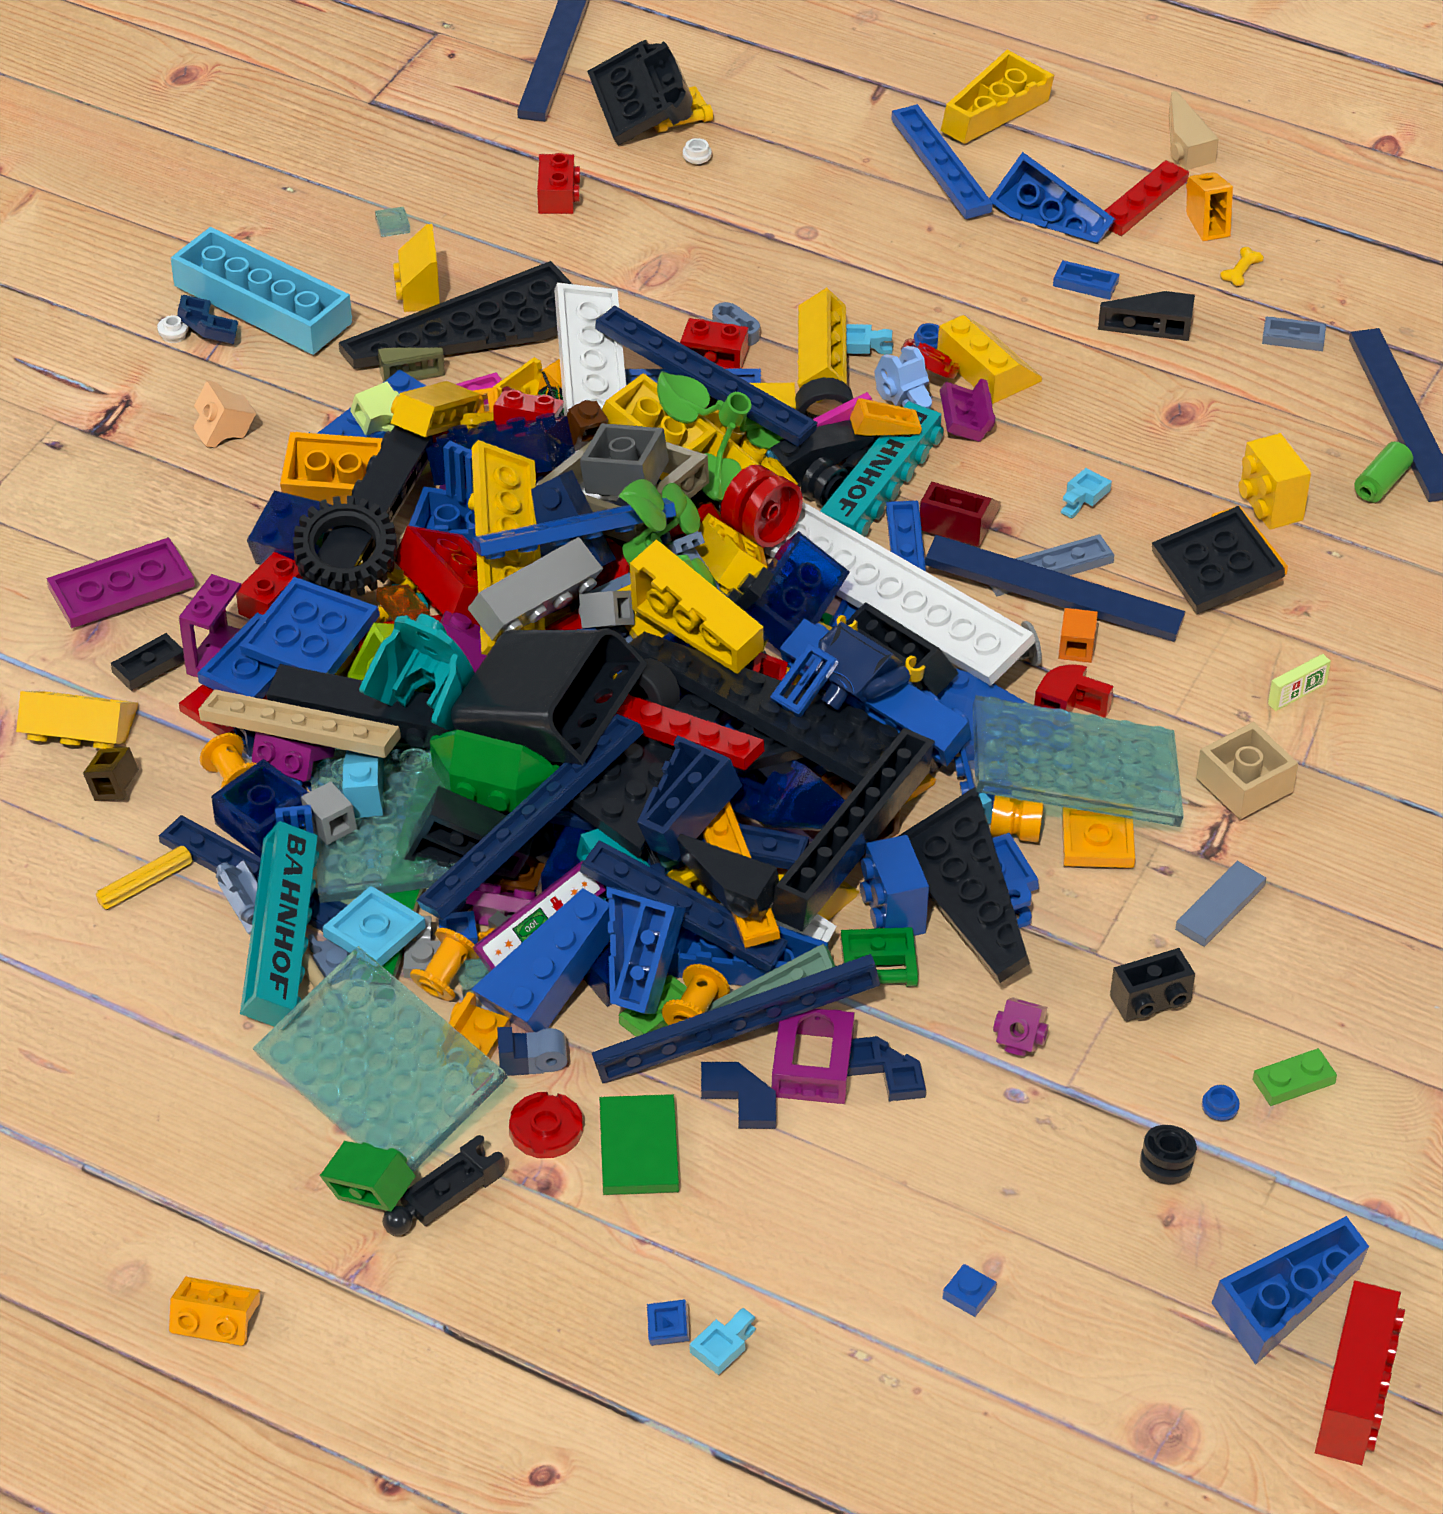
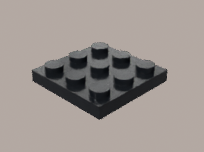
M1239 506L1152 542L1153 553L1196 614L1285 577V568Z

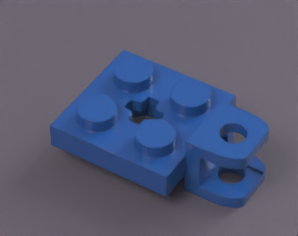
M1007 833L994 837L993 841L1015 914L1020 916L1017 919L1019 928L1030 925L1032 922V914L1028 906L1032 902L1031 891L1039 889V880L1011 834Z

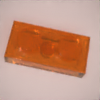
M409 584L377 588L376 600L393 622L397 616L408 615L414 621H416L419 614L430 616V610Z

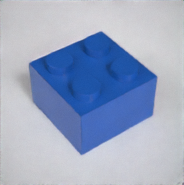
M908 835L866 843V856L861 859L864 882H860V894L864 903L869 902L871 907L870 917L874 929L912 927L913 936L925 934L929 885Z

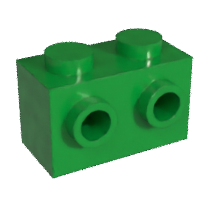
M345 1140L319 1175L338 1200L390 1212L416 1177L407 1165V1158L400 1151L394 1148H388V1150L377 1148L366 1142L359 1144Z

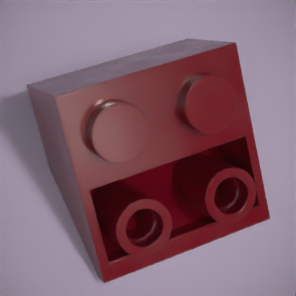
M931 481L920 501L921 530L979 547L1001 507V502L993 498Z

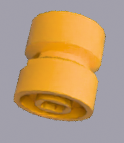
M995 792L990 829L992 837L1010 833L1011 836L1013 834L1017 835L1021 841L1039 843L1044 798L1024 796L1022 800H1017L1015 794Z

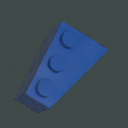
M606 886L607 898H609L610 920L608 921L611 956H609L610 1003L644 1014H656L686 908L624 889Z

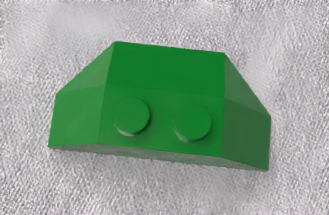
M458 729L446 732L440 736H432L430 739L432 766L444 787L498 811L512 812L560 767L557 764L552 765L543 756L523 745Z

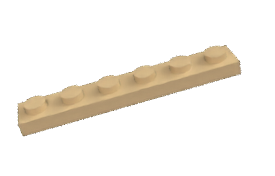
M215 689L198 709L201 721L368 754L375 757L386 758L401 738L399 726Z

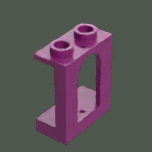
M211 574L180 614L179 624L187 675L198 678L197 673L240 630L228 625L226 607L240 590L241 583ZM194 625L207 629L210 632L198 648L196 646Z
M815 1008L779 1021L771 1088L776 1091V1098L845 1104L855 1012ZM796 1034L833 1038L829 1068L792 1064Z

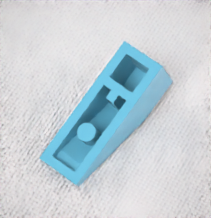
M347 750L343 762L342 789L344 796L353 805L355 818L383 816L384 758Z

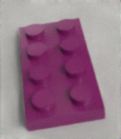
M169 537L46 578L48 589L71 629L195 587L192 573Z

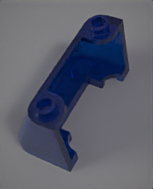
M794 761L790 766L793 768L792 771L786 774H779L773 770L768 779L758 769L737 774L742 787L730 799V804L735 814L763 827L821 831L845 799L806 765Z

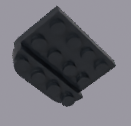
M643 40L587 71L613 139L618 146L632 140L635 136L651 127L659 125L668 118L674 126L678 122L690 118L693 113L691 108L692 95L676 58L664 41L661 44H649L647 40Z

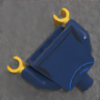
M844 615L838 616L837 626H834L818 642V648L838 659L839 664L827 679L831 682V685L821 699L837 711H839L849 694L865 703L869 699H875L908 681L919 682L923 679L926 666L922 665L920 668H913L917 660L915 656H909L906 659L905 666H900L902 661L893 653L858 632L856 620L852 624L846 625V616ZM824 661L822 665L819 667L818 673L824 667L826 661Z

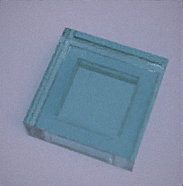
M404 207L375 211V220L381 237L410 233V224Z

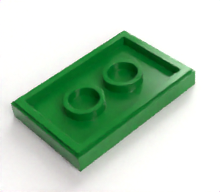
M674 1094L599 1097L603 1195L679 1192Z

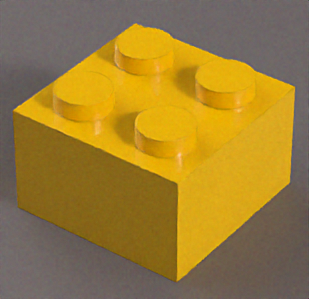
M1281 433L1247 442L1245 456L1242 458V476L1238 484L1241 496L1248 500L1256 516L1262 519L1269 530L1303 521L1311 478L1310 470Z

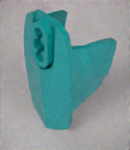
M419 614L416 621L410 619L408 615L397 616L394 621V629L391 635L383 640L362 681L359 692L390 706H393L398 701L402 706L406 707L415 690L424 685L434 690L427 701V705L434 710L431 719L432 723L449 731H454L455 728L452 725L450 715L452 706L475 672L466 655L454 640L448 636L444 626L438 620L426 614Z

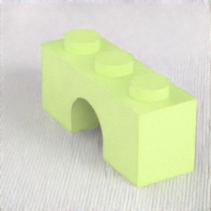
M388 381L357 393L354 396L350 412L366 436L377 431L391 432L395 426L391 424L393 417L391 407L399 393L392 389ZM434 447L433 455L420 476L431 471L436 456Z

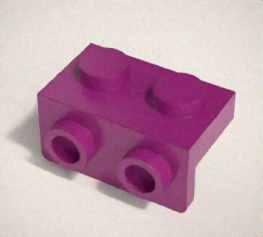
M981 378L973 390L945 381L940 389V396L947 432L958 437L962 436L980 442L986 432L991 431L995 424V414L993 413L987 380Z
M255 732L251 761L263 768L305 782L311 779L313 762L334 757L335 748Z
M482 883L467 897L466 904L473 905L472 911H474L476 924L489 926L488 919L497 911L507 917L510 912L519 911L533 900L536 892L515 889L513 894L500 891V885Z

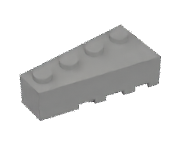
M578 537L482 590L475 597L468 610L493 641L499 638L505 631L520 630L523 626L535 623L541 618L577 602L579 594H586L596 586L597 582L595 579L603 568Z

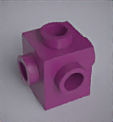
M1014 997L1007 999L1004 1012L998 1011L995 1018L993 1032L998 1033L996 1042L1005 1045L1004 1051L1020 1056H1025L1026 1051L1033 1052L1037 1050L1038 1044L1043 1046L1049 1029V1024L1044 1023L1048 1007ZM1018 1023L1023 1025L1024 1033L1018 1030Z

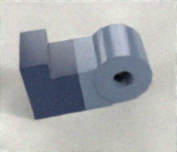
M497 1027L500 1076L544 1074V1072L558 1071L566 1066L568 1061L566 1037L562 1031L547 1028L538 1032L512 1033V1027Z

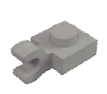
M423 916L426 928L416 936V941L411 940L405 945L404 978H411L410 972L412 969L424 971L441 944L440 941H432L433 928L431 927V916Z

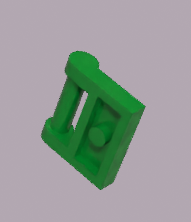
M912 927L841 930L840 940L843 963L871 954L875 965L904 964L905 969L877 970L880 984L906 983V987L918 985Z

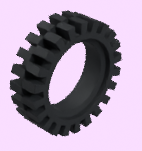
M340 496L333 497V506H329L326 499L319 501V511L314 506H311L307 509L308 517L302 514L299 518V526L296 525L294 529L293 548L298 572L301 577L305 576V581L327 587L336 592L343 590L344 595L351 597V589H356L358 596L365 595V586L368 585L370 590L374 591L378 588L377 580L383 584L388 580V572H393L395 568L394 562H397V539L393 521L390 522L386 511L381 514L379 505L374 503L369 508V501L361 498L359 505H356L355 496H347V504H341ZM341 525H352L360 527L371 534L376 542V548L371 557L361 565L353 568H336L326 564L318 557L315 552L317 540L324 532Z

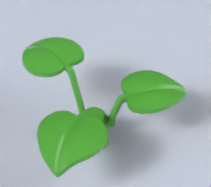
M663 371L660 373L657 382L658 398L664 411L674 420L690 424L697 419L698 414L707 416L719 410V420L723 426L727 427V431L717 452V457L705 453L708 455L709 483L701 491L711 499L722 502L730 482L742 470L737 461L723 458V453L735 427L740 426V431L746 432L749 442L762 449L770 450L772 446L784 440V438L747 417L751 409V401L745 394L733 392L729 394L725 402L718 400L715 405L707 408L710 397L702 383L683 375H672Z
M639 479L627 485L619 495V498L627 502L647 526L639 536L625 543L622 547L623 555L629 565L632 560L656 539L662 543L660 537L677 524H679L686 535L697 532L700 528V516L696 506L681 487L675 483L665 485L661 497L656 487L650 481ZM662 498H667L675 504L676 516H673L674 519L667 525L666 515L663 512L664 502ZM676 555L716 587L711 572L699 558L690 560L688 555Z

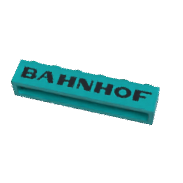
M908 401L904 408L916 410L922 427L920 434L880 435L820 512L866 537L870 525L875 519L879 520L881 518L886 502L896 499L900 487L904 482L911 480L918 464H923L933 445L940 443L944 432L943 427H941L942 413Z
M281 821L274 826L263 840L240 1009L241 1015L280 1028L290 1017H294L301 1004L298 989L305 972V968L301 965L302 957L308 946V937H305L306 926L312 915L309 901L316 884L315 879H312L313 869L319 858V851L316 850L318 835Z

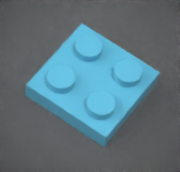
M370 886L323 926V936L378 970L426 928L425 918L373 886Z

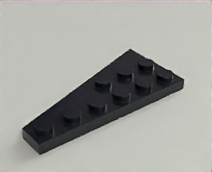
M691 692L680 699L679 703L672 708L673 710L716 724L724 712ZM641 735L566 806L637 858H640L644 851L646 840L637 821L653 787H658L663 776L661 769L665 761H670L675 746Z
M975 786L899 836L908 835L929 885V897L999 983L1029 965L1030 961L982 801Z

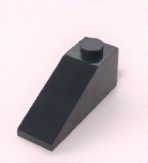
M1161 291L1101 302L1098 330L1189 341L1195 295Z
M845 420L818 426L816 431L798 447L784 439L770 449L774 459L781 463L798 483V486L801 487L806 471L817 459L827 457L834 461L835 464H838L875 441L873 435L854 434L851 420Z
M680 834L677 841L684 864L729 911H732L741 918L749 917L761 922L773 903L775 886L779 882L777 867Z

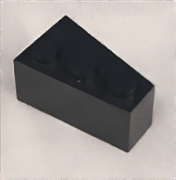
M438 786L412 830L404 860L415 861L416 857L438 860V866L448 867L449 863L458 862L507 815ZM534 835L492 875L515 879L529 857Z

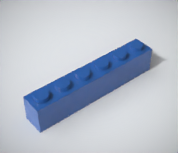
M804 619L780 647L782 660L788 662L787 667L791 668L808 642L818 647L819 640L829 630L822 624L816 623L814 625ZM812 654L799 675H804L817 657L816 655ZM817 670V672L815 673V675L812 677V679L810 680L811 682H813L814 679H815V678L817 677V675L819 674V673H818V670ZM827 680L822 689L827 691L831 682ZM909 681L875 699H869L865 703L850 694L844 701V703L854 708L864 710L868 716L880 723L894 727L898 733L903 728H906L934 740L935 745L932 758L946 767L971 737L968 717L957 708L949 709L941 704L938 697L929 691L922 692Z

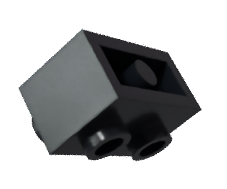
M1176 948L1113 967L1110 997L1125 1022L1136 1018H1146L1153 1013L1169 1008H1178L1191 1002L1195 972L1180 948Z

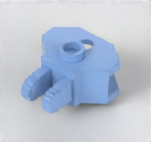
M906 346L902 348L899 358L889 354L883 355L874 371L876 389L882 399L892 401L895 406L902 404L904 407L910 401L930 409L932 400L926 389L929 379L925 369L924 357L920 350L916 347Z

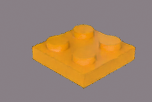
M1062 805L1064 866L1134 868L1135 846L1132 807Z

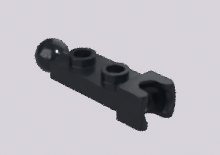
M478 1135L460 1147V1153L406 1190L405 1194L400 1198L403 1206H395L391 1212L386 1211L384 1213L382 1223L385 1230L391 1235H403L410 1230L415 1217L426 1226L481 1186L486 1188L503 1176L505 1171L503 1154L495 1152L486 1157L483 1147L485 1142L484 1136Z

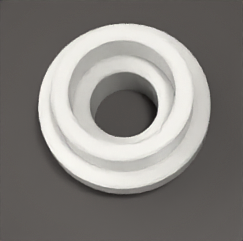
M700 138L687 141L686 146L683 148V158L695 165L708 161L712 155L708 142Z
M175 315L165 317L157 325L159 335L168 343L181 342L185 339L188 332V326L181 321L180 317Z

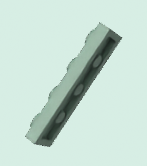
M823 943L711 1003L707 1012L835 967L830 951Z

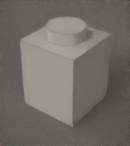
M631 591L579 594V615L582 628L635 625Z
M332 782L301 796L302 805H311L313 830L326 845L357 830L353 805Z

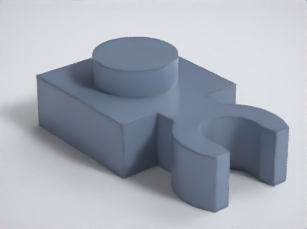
M313 934L308 935L309 948L313 953V959L331 987L357 977L359 961L356 956L328 939L317 941Z

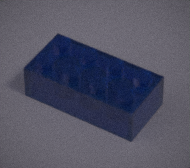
M546 413L537 416L536 420L526 421L525 417H516L507 420V424L497 425L496 421H486L478 424L477 428L468 429L465 424L449 428V433L436 437V442L426 448L434 485H445L443 447L449 441L471 449L477 440L534 460L536 473L553 471L575 453L567 416L555 417L554 413Z

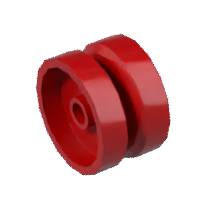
M750 465L742 469L727 487L721 503V518L723 523L763 548L774 547L792 532L798 522L802 510L803 495L800 487L783 476H778L762 465Z

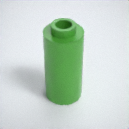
M1400 442L1388 443L1355 480L1354 487L1357 494L1363 500L1371 503L1380 501L1412 465L1413 455L1410 449Z

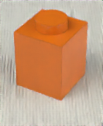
M1065 608L1058 659L1092 663L1097 611Z

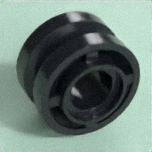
M827 457L817 459L811 464L801 483L802 495L810 500H815L816 504L823 507L849 475L848 470L840 465H836L834 461Z
M1158 1125L1151 1128L1145 1135L1139 1163L1142 1171L1149 1178L1160 1183L1176 1184L1186 1180L1191 1174L1197 1150L1194 1137L1188 1131L1174 1125Z

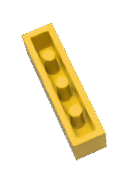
M826 287L798 305L797 383L799 389L809 381L822 377L835 378L845 382L847 385L846 305Z
M449 381L401 392L392 403L391 413H393L391 424L424 437L461 427L460 420H463V415L465 413H475L480 394Z

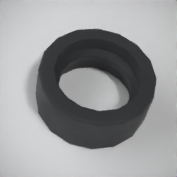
M822 377L809 381L799 389L795 397L796 410L814 419L820 415L807 411L813 403L829 399L844 404L854 398L851 389L845 382L835 378Z

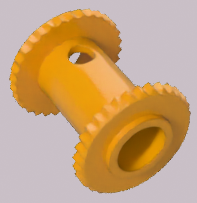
M224 733L214 737L204 746L199 757L200 764L206 771H212V773L219 772L223 777L220 787L221 794L226 800L239 802L252 797L260 790L265 780V771L259 764L253 762L246 763L242 758L244 744L241 737L232 733Z
M438 928L435 935L441 942L440 946L424 971L412 969L410 976L414 983L425 992L443 1000L451 1001L456 995L449 985L466 958L477 960L479 957L472 948L475 944L451 929Z
M693 964L687 966L682 976L687 988L680 1000L673 999L664 1004L662 1016L667 1025H671L707 1012L712 1002L730 993V986L726 978L719 971L707 965Z

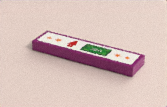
M583 861L472 947L489 972L582 888L596 896H599L606 890L602 883L580 872Z

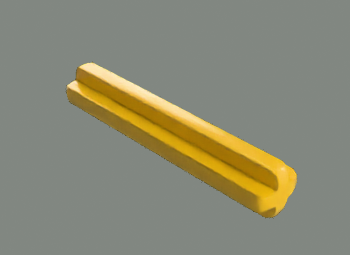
M179 846L101 888L96 892L98 903L103 909H109L190 865L192 858L189 850L185 846Z

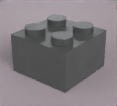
M602 423L580 459L585 493L599 494L601 496H619L627 485L639 479L648 480L655 486L669 462L664 428Z

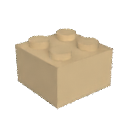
M1252 722L1200 749L1196 778L1241 820L1294 791L1298 762L1255 722Z

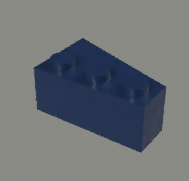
M573 470L531 489L536 524L593 512ZM603 532L602 536L593 539H583L582 536L570 538V541L579 537L602 567L616 560ZM550 542L540 544L541 556L543 557L563 545L552 546Z
M678 735L673 743L675 746L670 761H665L661 769L663 772L658 787H653L637 821L650 850L674 861L681 857L677 841L679 835L683 834L696 839L742 787L730 758Z

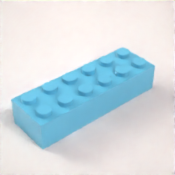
M209 227L171 257L174 286L198 298L210 300L212 305L312 355L352 324L350 294L212 227Z

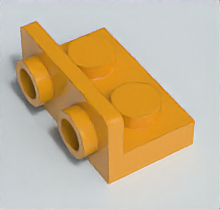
M468 991L462 1002H457L453 1007L450 1021L446 1028H441L436 1035L434 1049L437 1050L438 1066L479 1079L498 1047L497 1027H510V1019L477 1007L476 994Z
M185 1276L170 1298L169 1331L173 1334L243 1346L247 1340L248 1321L260 1304V1290Z

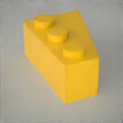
M709 513L706 515L698 532H701L705 543L694 548L709 568L714 579L721 584L719 589L727 594L733 587L737 589L748 573L754 576L762 567L767 569L764 550L761 546Z

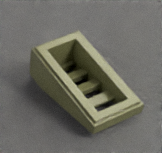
M442 348L378 349L379 370L383 382L399 370H402L416 380L445 375ZM433 359V366H428V360ZM415 362H420L421 366H416Z

